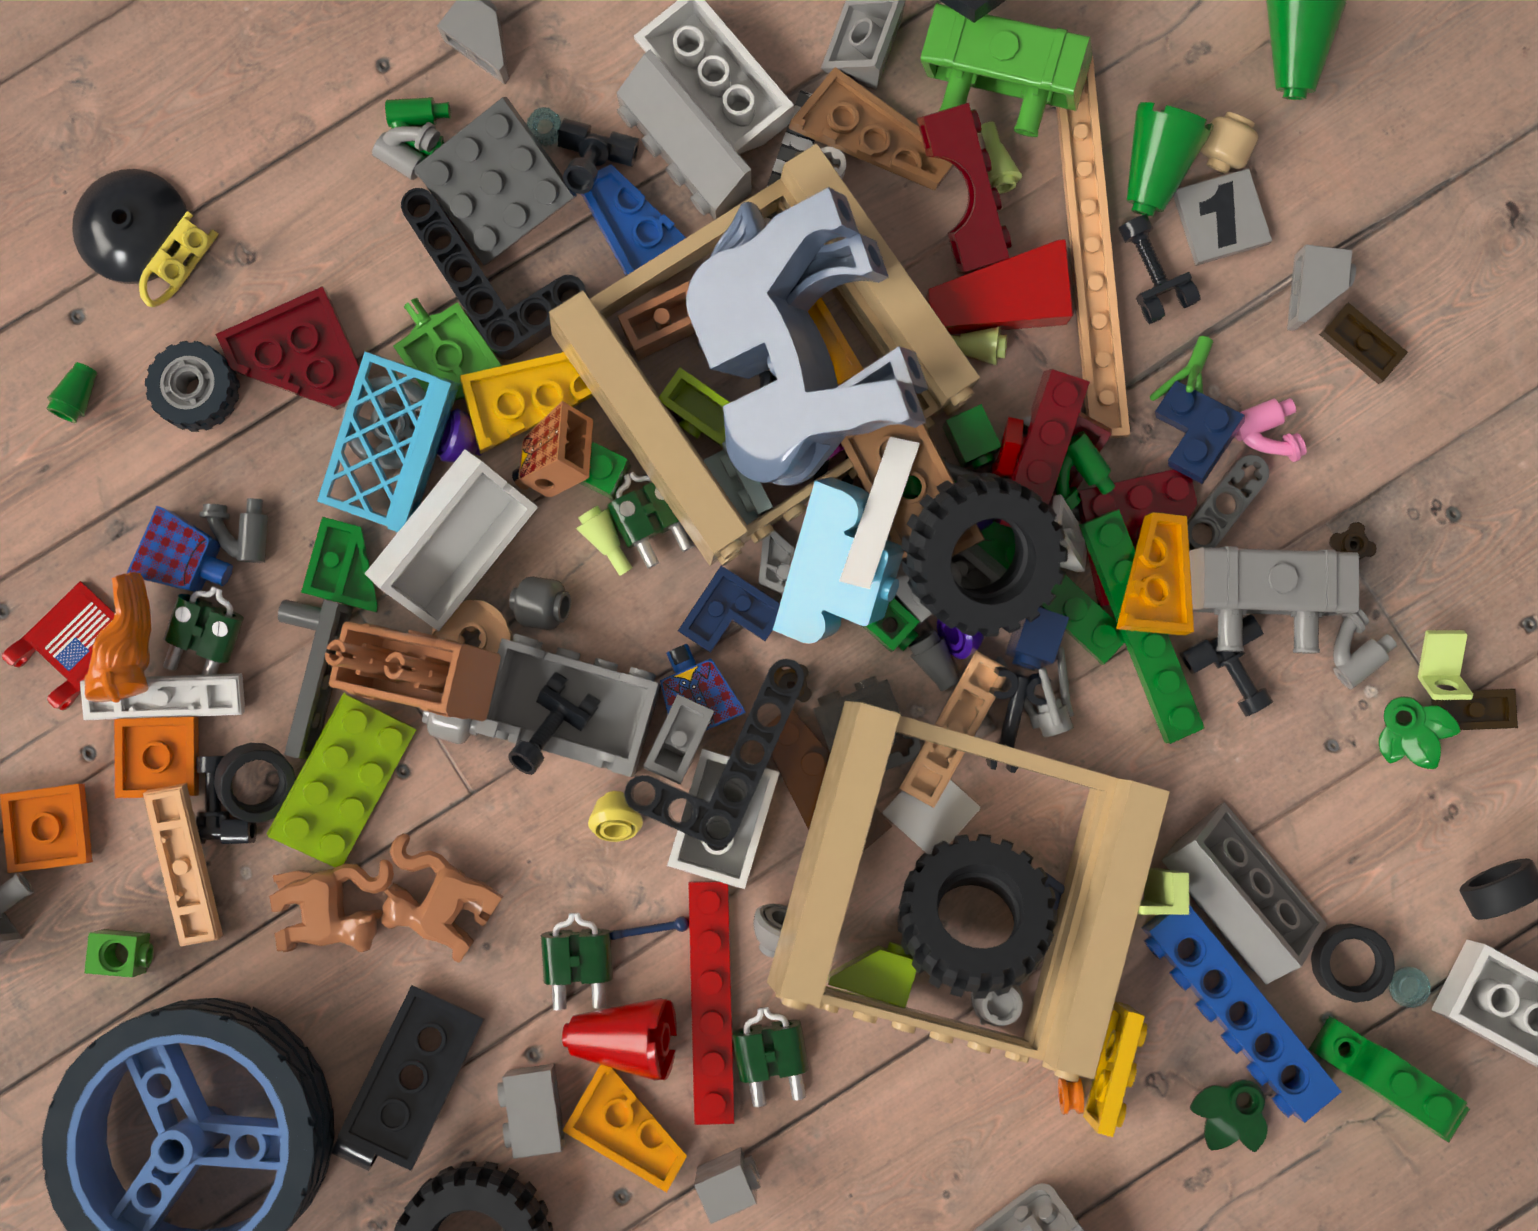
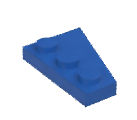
M611 164L598 170V177L592 189L585 194H581L625 276L686 238L665 214L662 215L645 199V196Z

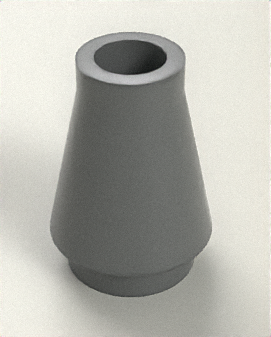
M936 630L920 636L909 645L912 651L910 657L936 683L940 691H944L960 681L944 636L939 637Z

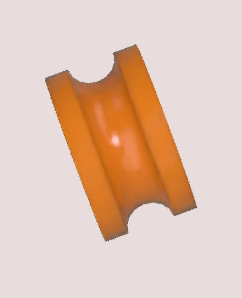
M1059 1077L1058 1097L1061 1113L1066 1115L1073 1109L1076 1110L1077 1114H1083L1084 1092L1081 1078L1079 1077L1078 1082H1069Z

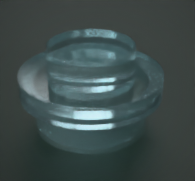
M1403 967L1395 971L1392 982L1389 984V992L1393 1000L1408 1008L1422 1005L1428 999L1431 989L1428 977L1421 970L1413 967Z

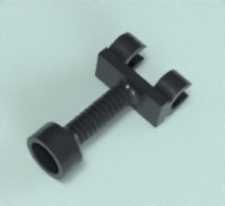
M1147 214L1136 217L1118 228L1124 242H1132L1138 248L1137 251L1141 255L1142 262H1145L1144 266L1148 269V275L1151 276L1150 279L1154 283L1153 288L1140 293L1136 297L1142 314L1149 325L1161 320L1165 316L1164 307L1157 297L1175 289L1177 299L1184 309L1201 300L1199 291L1191 280L1190 272H1186L1171 280L1166 278L1167 275L1163 271L1162 265L1159 264L1160 260L1156 257L1157 254L1153 250L1154 247L1150 243V239H1148L1149 232L1153 230V226Z
M555 672L550 677L546 685L541 689L536 701L551 712L528 742H517L508 754L511 764L525 774L532 775L538 770L544 761L541 750L563 721L582 731L597 711L598 705L601 702L588 693L579 707L560 696L566 686L565 683L569 679L558 672Z

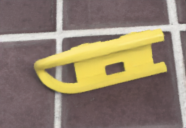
M189 211L181 218L140 277V296L149 307L162 305L180 289L219 235L212 229L207 235L192 224L190 219L193 217V214ZM174 241H177L181 244V247L172 257L166 252ZM192 252V253H193L192 257L189 259V261L187 262V264L184 266V265H183V262H184L185 259L188 257V255ZM152 272L170 284V287L154 300L149 297L147 292V282Z

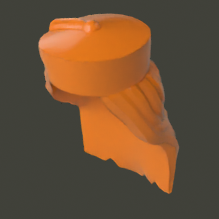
M124 573L112 578L115 615L113 620L96 636L93 644L89 671L85 675V698L89 701H113L117 703L122 699L143 694L149 689L144 671L150 661L151 611L145 582L141 573Z

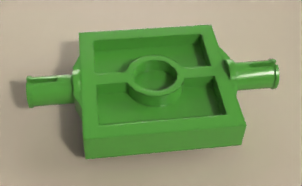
M418 298L411 300L419 312L418 314L409 302L405 304L404 309L407 310L416 326L408 336L393 345L406 366L460 383L454 402L465 398L460 375L502 366L458 302L442 313L431 316L428 315ZM415 378L426 393L429 383Z

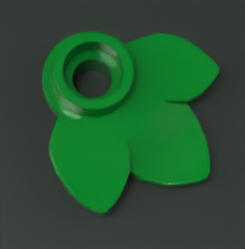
M1401 696L1391 700L1384 710L1383 717L1386 727L1379 736V749L1389 764L1397 762L1406 755L1411 762L1419 767L1436 769L1441 757V743L1439 740L1453 737L1459 734L1461 729L1456 719L1441 706H1422L1420 702L1412 697ZM1402 710L1408 711L1412 715V720L1409 723H1401L1397 720L1396 714Z

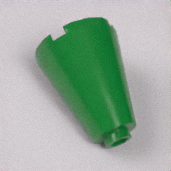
M1266 0L1275 88L1277 91L1283 92L1284 99L1305 100L1307 93L1316 91L1347 0Z
M1140 102L1135 113L1126 201L1133 204L1131 211L1140 215L1147 214L1148 217H1154L1155 211L1164 212L1209 138L1214 125L1212 123L1206 124L1207 119L1189 111L1166 105L1165 110L1160 112L1152 111L1155 103Z

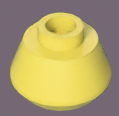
M611 791L597 800L588 820V826L598 838L610 842H619L634 837L642 828L643 819L639 812L628 806L623 792Z

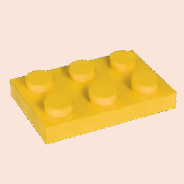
M1117 1001L1113 1005L1096 1074L1092 1080L1083 1114L1085 1120L1097 1133L1110 1137L1114 1136L1116 1127L1121 1128L1126 1115V1103H1123L1126 1087H1132L1137 1072V1064L1133 1062L1136 1048L1143 1046L1147 1035V1023H1144L1145 1016L1130 1005Z

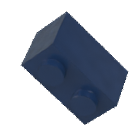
M1039 607L1037 610L1041 615L1032 623L1026 618L1019 622L1021 629L1012 632L1005 655L1014 657L1012 664L1031 671L1054 664L1069 617Z

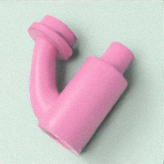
M1291 398L1279 403L1276 399H1271L1240 412L1245 415V422L1235 435L1238 441H1243L1250 448L1260 452L1288 456L1292 462L1299 461L1301 456L1306 455V445L1298 433L1293 435L1290 433L1285 434L1282 437V441L1269 439L1261 435L1264 431L1284 424V417L1296 413V406Z

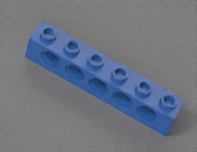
M1190 905L1189 914L1156 915L1141 927L1148 936L1144 940L1146 946L1159 960L1165 957L1174 968L1169 972L1172 978L1184 991L1190 988L1199 998L1195 1006L1210 1023L1216 1019L1225 1030L1220 1035L1221 1038L1235 1054L1242 1051L1251 1062L1246 1066L1249 1073L1261 1086L1268 1083L1276 1093L1271 1098L1272 1101L1287 1118L1293 1114L1305 1123L1342 1092ZM1191 938L1194 943V951L1189 957L1181 959L1178 955V945L1183 939ZM1216 969L1219 973V983L1215 988L1206 990L1203 984L1204 976L1208 971ZM1242 1001L1245 1006L1244 1015L1237 1021H1231L1229 1016L1230 1007L1234 1003ZM1268 1033L1270 1036L1269 1047L1263 1052H1257L1255 1049L1256 1039L1261 1034ZM1289 1065H1294L1296 1069L1295 1078L1291 1082L1283 1084L1281 1081L1283 1069Z

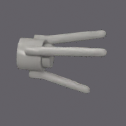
M1059 647L1057 653L1061 700L1060 698L1055 699L1047 670L1044 667L1039 669V675L1047 701L1046 705H1037L1039 710L1037 713L1031 702L1027 698L1025 699L1024 709L1030 718L1033 729L1040 727L1043 737L1061 734L1074 728L1070 718L1074 716V712L1070 703L1067 666L1063 647ZM1002 657L996 658V662L1008 668Z

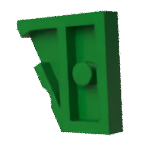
M322 517L301 593L377 613L378 604L374 585L365 575L370 565L361 527Z

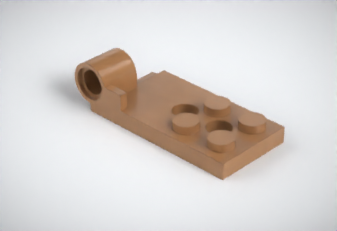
M925 423L916 428L899 424L888 425L871 433L846 436L841 442L869 495L889 437L920 443L909 476L919 478L922 483V491L914 499H907L902 495L889 532L893 542L902 545L903 536L911 535L912 528L907 525L911 514L920 515L924 507L919 502L926 494L932 498L939 494L937 486L946 480L955 484ZM977 523L969 527L960 536L953 549L952 557L985 540ZM905 551L903 553L902 559L904 557H907V553Z

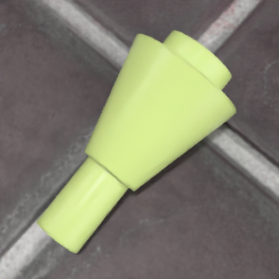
M986 122L981 125V132L991 160L992 170L987 172L991 188L996 187L999 194L1006 193L1016 187V183L1021 180L1022 174L1004 145L1000 142L995 122Z
M1000 327L963 333L961 336L951 335L966 356L997 366L998 358L1005 359L1007 335H1000Z
M597 505L578 517L582 524L575 529L603 555H607L619 576L633 568L619 547L621 544L608 508L601 511Z

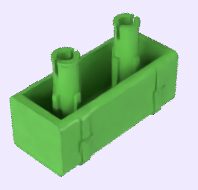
M936 3L922 50L921 63L927 77L948 82L939 111L965 104L970 87L1021 98L1023 102L1014 132L1027 137H1038V130L1046 104L1077 111L1093 54L1091 38L1088 36L1070 33L1062 28L1052 29L989 14L973 23L949 6Z

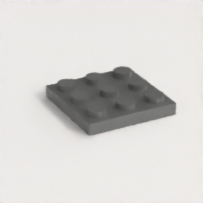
M502 97L413 168L483 265L489 264L577 197L576 193L566 187L562 173L507 97Z

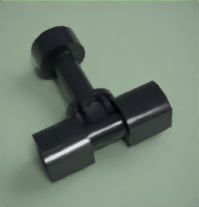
M564 118L559 129L557 146L579 152L581 157L571 160L564 171L563 181L566 187L578 194L589 192L598 177V171L595 166H600L607 160L632 167L637 158L640 138L614 131L610 137L591 132L592 125Z
M1252 614L1243 617V646L1264 635ZM1218 637L1211 641L1207 639L1202 640L1179 653L1191 674L1202 670L1212 663L1215 664L1217 669L1225 666L1243 696V699L1237 703L1245 717L1264 709L1274 702L1266 688L1257 690L1239 658L1245 652L1217 651Z
M224 756L197 757V773L205 772V812H197L196 820L201 844H205L206 840H221V844L255 843L257 836L256 822L230 819L229 811H221V801L217 797L214 779L216 768Z

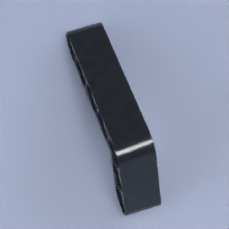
M413 188L404 194L401 200L403 215L497 357L504 360L514 359L551 336L549 312L562 304L561 297L565 291L575 289L579 292L584 291L589 298L584 283L578 277L564 275L507 310L434 196L423 188ZM419 205H430V210L425 216H413L415 208ZM439 237H451V242L446 248H434V243ZM469 267L472 269V274L466 281L458 282L454 280V276L460 268ZM490 299L493 301L492 309L485 314L475 312V307L480 300ZM543 310L547 312V318L542 324L531 325L528 323V318L534 311ZM501 332H514V339L509 345H496V338Z
M790 659L778 660L771 666L710 802L653 776L642 775L631 779L626 785L624 795L628 806L636 812L709 845L719 847L731 842L738 831L803 686L804 672L801 666ZM782 667L792 668L798 677L796 685L786 690L779 688L774 682V675L778 669ZM774 704L779 708L781 719L778 724L772 727L760 724L757 713L761 706ZM748 741H757L764 748V757L757 764H747L741 757V748ZM731 778H739L747 785V795L741 801H731L724 794V786ZM640 782H648L655 789V798L649 805H641L634 798V788ZM680 798L689 801L693 808L692 816L686 822L676 821L670 812L672 803ZM713 816H723L729 821L731 829L725 838L716 839L709 834L707 824Z

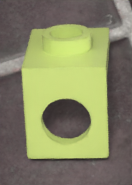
M1427 630L1425 632L1418 679L1433 700H1472L1473 698L1472 691L1460 676L1467 641V633L1464 630ZM1437 685H1448L1457 690H1443L1438 688Z

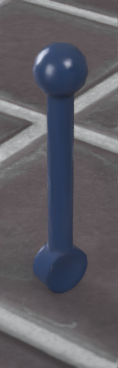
M680 916L673 922L610 931L611 940L673 929L684 932L689 928V920L684 916Z

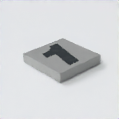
M1249 168L1179 188L1173 195L1195 266L1266 246L1272 242Z

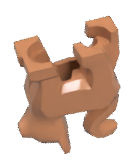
M403 833L392 842L390 854L393 862L400 869L412 872L431 867L436 876L428 895L422 903H418L406 889H403L398 884L393 883L390 888H387L385 893L388 897L382 907L383 915L381 922L389 929L398 926H409L422 938L452 948V959L460 963L474 940L455 923L456 918L463 909L469 910L474 914L475 922L484 927L503 896L486 883L468 878L464 872L452 866L441 854L429 850L413 856L408 855L406 847L410 836Z
M382 859L379 864V874L377 877H370L357 864H343L333 869L318 872L298 870L273 875V880L279 890L269 896L272 912L286 911L291 904H299L302 915L301 923L288 926L274 933L277 952L293 951L297 948L298 943L301 942L318 946L342 942L354 947L358 952L370 950L372 940L377 934V919L382 917L383 910H363L345 917L343 882L352 880L362 891L374 894L385 891L393 880L392 864L388 860Z

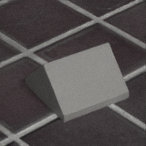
M846 0L821 69L826 73H830L836 67L858 84L877 90L902 22L906 0Z

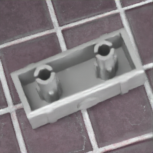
M1236 546L1220 548L1202 547L1189 551L1193 612H1208L1218 615L1217 651H1244L1243 616L1246 614H1278L1294 617L1293 653H1320L1319 618H1322V616L1357 613L1359 610V554L1356 552H1336L1335 550L1327 549L1319 551L1238 549Z

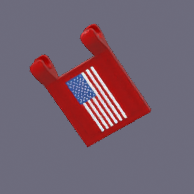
M79 581L21 639L9 646L2 653V658L8 665L20 668L26 664L35 650L39 652L67 679V681L47 696V701L52 707L66 710L73 704L81 692L80 681L85 679V675L88 674L95 638L113 620L115 612L83 582Z

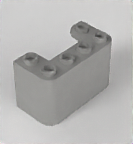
M514 634L513 641L502 638L498 650L501 659L488 716L485 721H477L474 732L492 738L508 740L516 744L519 741L528 742L551 712L536 701L541 689L546 685L550 677L555 672H558L569 679L565 683L566 686L560 696L579 707L588 693L601 702L598 705L597 711L582 731L563 721L542 751L588 763L599 768H607L611 772L628 777H635L661 689V684L655 682L656 675L633 667L630 668L629 674L616 672L618 664L598 658L595 659L594 665L579 661L580 653L560 647L557 648L556 654L541 650L542 642L518 634Z

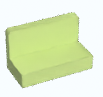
M1150 868L1144 888V900H1141L1138 914H1189V873L1163 868Z

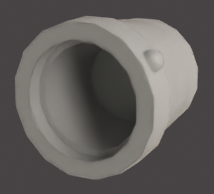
M1016 984L1011 987L1008 993L997 996L995 991L989 992L986 999H974L972 992L971 1005L975 1014L980 1018L981 1025L987 1023L992 1026H1005L1015 1022L1020 1017L1023 1007V994L1020 986Z

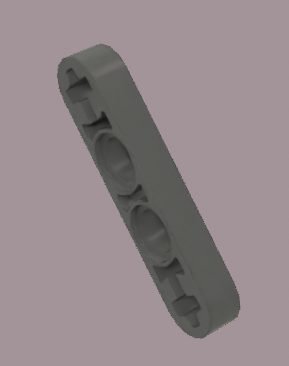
M1257 455L1244 456L1230 467L1187 522L1189 549L1194 550L1202 547L1216 548L1266 484L1269 478V468L1263 458ZM1253 465L1256 468L1254 475L1258 478L1257 481L1252 479L1246 482L1241 489L1228 484L1231 481L1235 485L1244 477L1245 472L1241 467L1247 468ZM1221 493H1227L1235 500V510L1229 515L1221 513L1216 507V499ZM1198 523L1206 524L1211 529L1212 538L1206 545L1196 543L1192 537V529Z

